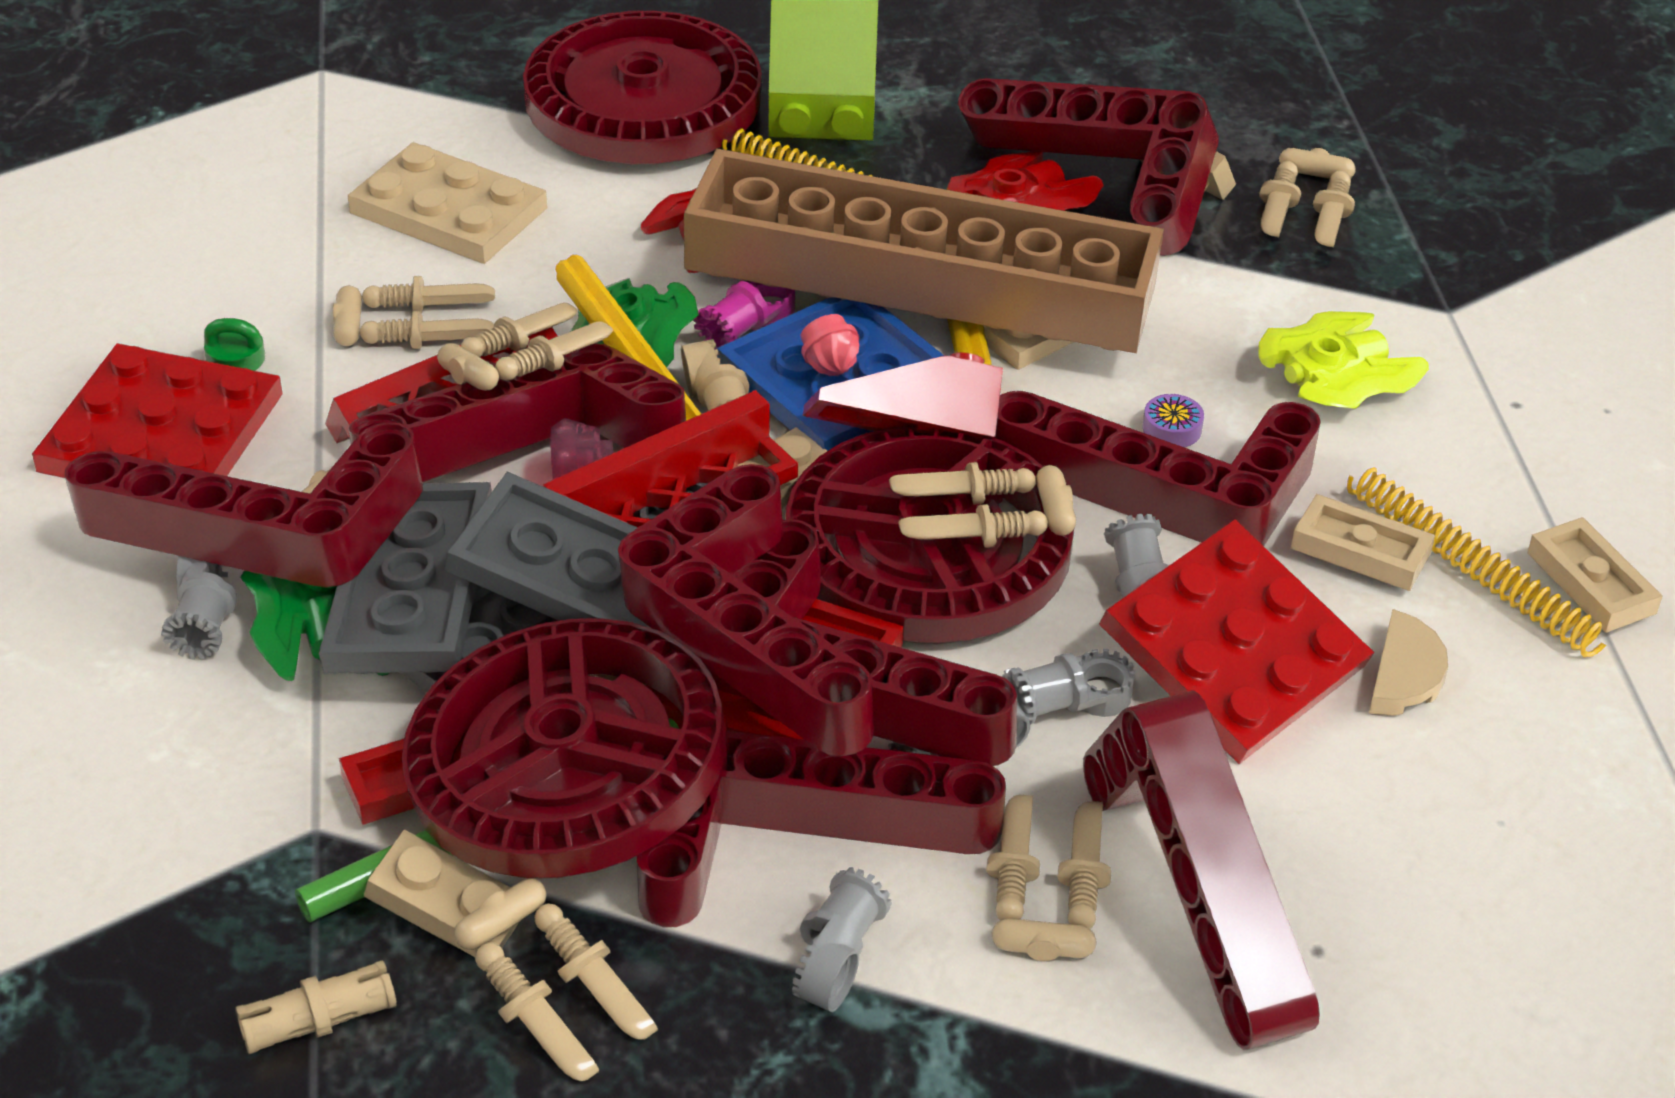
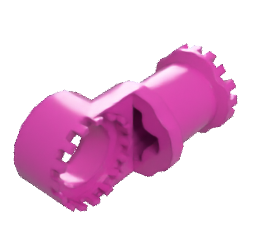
M740 281L728 288L726 297L714 306L707 305L705 308L698 310L699 315L693 320L696 322L694 329L701 330L697 334L699 337L705 335L706 339L704 341L713 339L716 344L714 349H717L736 340L749 329L758 330L795 313V290L783 287H768L751 281ZM763 297H779L783 301L779 300L776 301V304L771 305V302H766Z

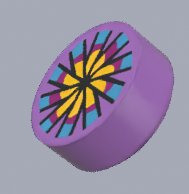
M1163 394L1156 396L1145 406L1142 425L1143 432L1173 444L1188 447L1196 443L1201 437L1204 411L1195 400L1183 395Z

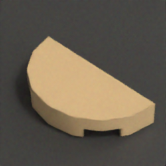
M1392 609L1369 710L1371 714L1396 716L1403 714L1404 707L1421 704L1425 700L1426 703H1431L1437 698L1445 683L1448 671L1447 648L1436 631L1417 617Z

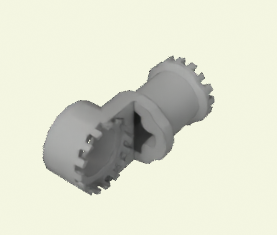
M1137 514L1134 521L1132 515L1126 517L1127 523L1120 519L1117 520V524L1110 523L1109 527L1105 528V541L1114 547L1120 574L1117 576L1115 583L1117 590L1122 594V598L1169 566L1163 563L1157 536L1162 531L1159 519L1156 520L1154 516L1152 517V514H1146L1144 517L1143 514Z
M178 556L176 580L179 605L176 612L164 621L161 636H165L163 639L165 644L171 643L169 648L173 650L180 649L178 653L180 656L183 657L185 653H189V659L195 660L196 655L200 659H206L207 655L210 657L213 651L217 652L222 643L220 626L223 619L234 611L237 602V594L234 587L221 578L228 577V572L222 571V567L227 566Z
M1096 649L1092 650L1091 653L1087 652L1077 657L1072 653L1057 655L1053 663L1025 671L1021 668H1011L1003 671L1002 677L1008 679L1015 687L1017 702L1027 716L1029 723L1033 724L1035 723L1036 716L1067 708L1071 712L1083 710L1091 715L1101 717L1120 714L1123 709L1128 708L1131 704L1135 670H1133L1132 662L1128 664L1126 656H1123V659L1119 658V652L1114 651V655L1109 654V649H1103V653L1098 654L1099 651ZM1094 677H1107L1115 680L1120 687L1112 688L1111 691L1102 688L1101 691L1097 690V687L1093 685L1090 686L1087 681Z
M849 867L847 871L840 870L839 873L836 872L829 886L831 894L818 911L808 913L803 919L800 932L802 939L808 944L805 950L811 953L809 957L801 956L800 961L806 964L804 969L796 968L795 973L801 975V979H793V984L799 986V988L793 986L792 992H794V996L830 1012L837 1010L843 1003L858 970L859 955L863 948L862 937L874 921L885 918L892 904L891 899H888L890 896L887 890H880L882 887L881 883L877 882L874 884L872 882L875 876L869 873L867 878H865L864 870L858 869L855 873L853 867Z

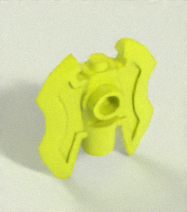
M1328 311L1315 313L1307 323L1293 328H1268L1259 341L1258 356L1264 366L1274 368L1275 364L1282 363L1285 366L1284 375L1289 383H1296L1301 387L1297 397L1325 406L1356 409L1369 396L1382 392L1405 393L1415 387L1429 370L1428 362L1423 357L1388 358L1389 346L1384 335L1375 329L1364 331L1372 324L1375 316L1367 312Z

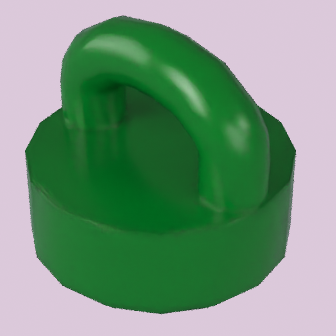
M222 318L208 323L205 327L204 352L206 361L238 368H247L253 371L260 368L265 361L263 337L259 330L249 322L236 318Z

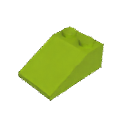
M771 0L769 137L873 141L878 0Z

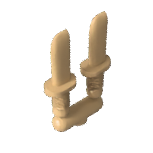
M1287 148L1279 156L1280 165L1277 167L1274 180L1264 182L1259 193L1262 201L1266 203L1260 223L1261 229L1267 235L1280 236L1288 208L1295 207L1300 201L1301 190L1295 185L1298 173L1328 178L1330 181L1327 190H1321L1316 193L1313 201L1314 209L1320 213L1315 229V238L1318 243L1334 248L1341 219L1350 216L1354 210L1355 201L1348 192L1351 178L1355 173V164L1346 157L1330 155L1329 152L1322 148H1315L1311 151Z
M414 276L411 286H409V283L405 284V286L403 284H400V286L394 284V287H392V284H389L388 287L386 285H382V287L368 286L363 291L362 296L356 287L350 285L343 286L338 290L336 303L333 304V335L336 342L343 346H350L356 343L359 334L362 340L371 344L382 341V343L388 341V343H391L392 340L394 342H397V340L399 342H403V340L409 342L410 339L413 349H421L422 341L475 337L478 333L494 328V323L485 319L423 321V306L490 302L495 299V289L490 285L477 283L424 286L422 276ZM362 299L364 304L371 308H376L380 305H384V307H388V305L390 307H393V305L399 307V304H401V307H403L405 304L407 306L412 304L413 311L410 321L404 319V321L398 319L397 322L396 319H392V322L390 320H386V322L380 320L378 323L376 321H367L360 328Z
M560 303L515 321L506 316L501 317L494 323V328L478 333L475 337L466 338L461 346L453 343L445 344L439 349L437 359L439 364L451 373L453 379L458 384L467 382L480 390L486 391L493 389L497 385L499 378L508 381L516 376L520 377L543 367L549 371L560 369L564 363L563 355L607 338L613 329L606 323L598 321L550 340L543 336H537L529 342V335L561 324L577 314L578 310L571 304ZM506 348L517 351L510 354L509 357L499 359L495 367L480 358L481 356L485 357Z
M972 462L966 465L965 471L901 474L892 476L889 479L891 489L900 495L933 496L970 493L973 505L983 504L986 499L985 496L989 495V493L991 495L996 493L1001 495L1002 492L1003 494H1008V492L1014 494L1015 491L1026 493L1031 491L1035 484H1037L1045 514L1034 510L1028 513L1014 511L1013 514L1012 512H1007V514L1005 512L1000 514L996 512L993 515V513H990L988 504L977 507L976 513L917 516L899 520L901 533L913 539L981 536L984 548L994 547L997 542L996 538L1001 536L1002 538H1006L1007 535L1009 538L1013 537V535L1015 537L1020 535L1025 537L1026 534L1037 536L1045 532L1047 526L1056 535L1064 536L1070 534L1076 526L1072 489L1070 485H1066L1063 473L1056 466L1048 465L1042 467L1035 477L1032 471L1025 468L1013 471V469H1008V471L1006 469H1002V471L997 469L996 471L990 470L989 472L984 470L982 473L979 470L978 463Z
M1015 795L1005 806L1001 850L989 855L987 858V874L998 879L997 905L995 910L1000 921L993 927L991 933L993 942L999 949L1027 953L1031 958L1038 961H1051L1058 956L1071 958L1088 957L1093 953L1097 945L1095 934L1090 929L1096 922L1095 912L1097 910L1098 889L1105 888L1111 883V868L1107 864L1100 862L1103 802H1084L1075 812L1071 859L1064 860L1058 865V881L1069 886V913L1067 916L1069 924L1021 919L1024 914L1023 905L1025 903L1026 882L1038 879L1040 875V861L1036 857L1029 855L1033 795Z
M528 878L518 882L506 891L500 890L489 896L477 910L464 917L456 925L454 930L457 944L464 949H477L475 960L478 967L487 972V979L491 980V984L495 986L497 991H500V995L504 997L507 1003L498 1010L503 1020L508 1023L519 1016L565 1074L575 1080L585 1081L599 1072L598 1066L545 1000V997L552 992L551 988L544 980L530 986V982L525 980L526 977L521 974L519 969H516L517 967L512 963L511 958L505 957L502 947L496 943L489 942L490 940L536 911L535 923L537 928L546 933L545 938L550 941L552 946H555L554 949L559 952L561 957H564L563 960L567 963L558 970V974L565 983L578 976L613 1021L632 1038L646 1039L658 1029L649 1014L603 959L610 953V949L601 940L593 946H589V943L584 941V937L571 924L569 918L563 917V913L558 906L549 903L543 905L546 900L544 885L537 879Z

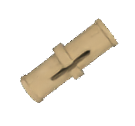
M383 960L356 971L318 981L317 977L313 976L301 980L300 988L263 1001L260 1000L235 1007L243 1040H246L245 1045L248 1053L251 1054L276 1043L315 1032L318 1038L333 1033L331 1026L368 1013L395 1007L394 989L389 973L385 974L387 970Z

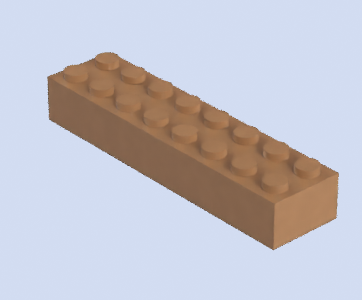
M716 148L684 212V269L707 273L714 277L735 278L761 283L768 287H783L815 293L827 298H842L874 304L884 308H895L927 314L939 319L949 318L986 325L993 329L1013 330L1043 336L1051 340H1066L1098 346L1110 351L1120 350L1137 354L1156 285L1164 229Z

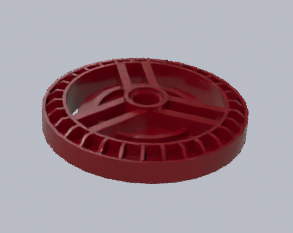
M625 11L609 13L566 26L547 37L534 49L526 62L523 73L526 112L533 125L546 138L562 148L585 157L606 162L659 164L681 161L709 153L716 148L722 147L723 139L727 140V144L731 142L734 134L739 129L743 128L745 131L753 123L761 106L762 71L759 59L751 47L738 35L721 25L702 18L674 12ZM723 89H726V90L719 96L720 91L723 90ZM558 90L564 91L568 99H566Z
M915 425L891 427L868 432L836 445L820 455L802 472L791 490L786 507V520L804 521L812 525L817 531L819 538L821 589L816 599L903 626V641L926 643L958 642L1002 632L1024 622L1044 608L1059 591L1069 572L1074 530L1070 534L1061 536L1053 533L1047 526L1045 532L1035 536L1037 540L1032 550L1020 562L1024 537L1021 535L1019 537L1013 535L1010 538L1008 535L1006 538L1001 536L996 538L997 542L994 547L984 548L981 536L913 539L906 537L900 531L898 522L907 517L976 513L977 507L988 504L990 513H993V515L996 512L1000 514L1002 510L998 504L1003 501V498L1019 511L1028 513L1036 510L1045 514L1037 484H1035L1031 491L1026 493L1017 491L1014 494L1009 492L1008 494H1003L1002 492L1001 495H997V493L991 495L989 493V495L985 496L984 503L973 505L970 493L904 496L895 493L890 487L889 479L895 475L965 471L966 465L972 462L978 463L979 470L982 473L984 470L989 472L990 470L996 471L997 469L1001 471L1002 469L1007 471L1008 469H1013V471L1025 468L1032 471L1036 477L1038 471L1044 466L1029 454L1005 441L996 438H978L965 435L963 432L955 433L950 431H943L938 436V429H934L933 435H926L914 432L916 429ZM824 533L834 535L837 552L829 543Z
M605 618L567 619L538 624L509 633L476 649L453 665L431 686L416 707L405 732L402 764L405 783L413 807L424 829L443 849L465 863L496 874L521 878H561L595 872L628 861L660 844L681 828L704 804L719 779L726 756L727 728L715 680L703 661L676 640L659 630L634 622ZM588 674L618 676V678L611 681L600 677L588 676ZM644 684L665 695L679 709L684 717L681 729L670 727L668 715L660 699ZM465 735L460 759L450 765L456 747Z

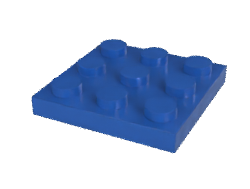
M836 297L826 298L717 348V358H720L721 362L719 364H731L745 372L749 382L748 393L756 390L770 403V413L789 430L795 427L827 451L844 441L873 431L803 416L804 404L821 387L944 356L886 308ZM829 314L841 315L847 324H851L856 328L859 334L857 362L849 368L848 372L839 376H828L817 372L811 365L805 362L801 353L803 346L801 333L803 329L815 319Z

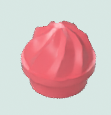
M829 314L819 317L803 329L801 333V340L803 342L801 353L805 362L811 365L817 372L828 376H839L848 372L849 368L857 362L859 334L856 328L851 324H847L841 315Z

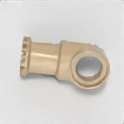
M713 339L681 345L682 366L690 397H698L699 402L708 411L748 394L749 382L743 370L737 369L731 364H719L721 362L720 358H717L718 350L714 349L716 344Z

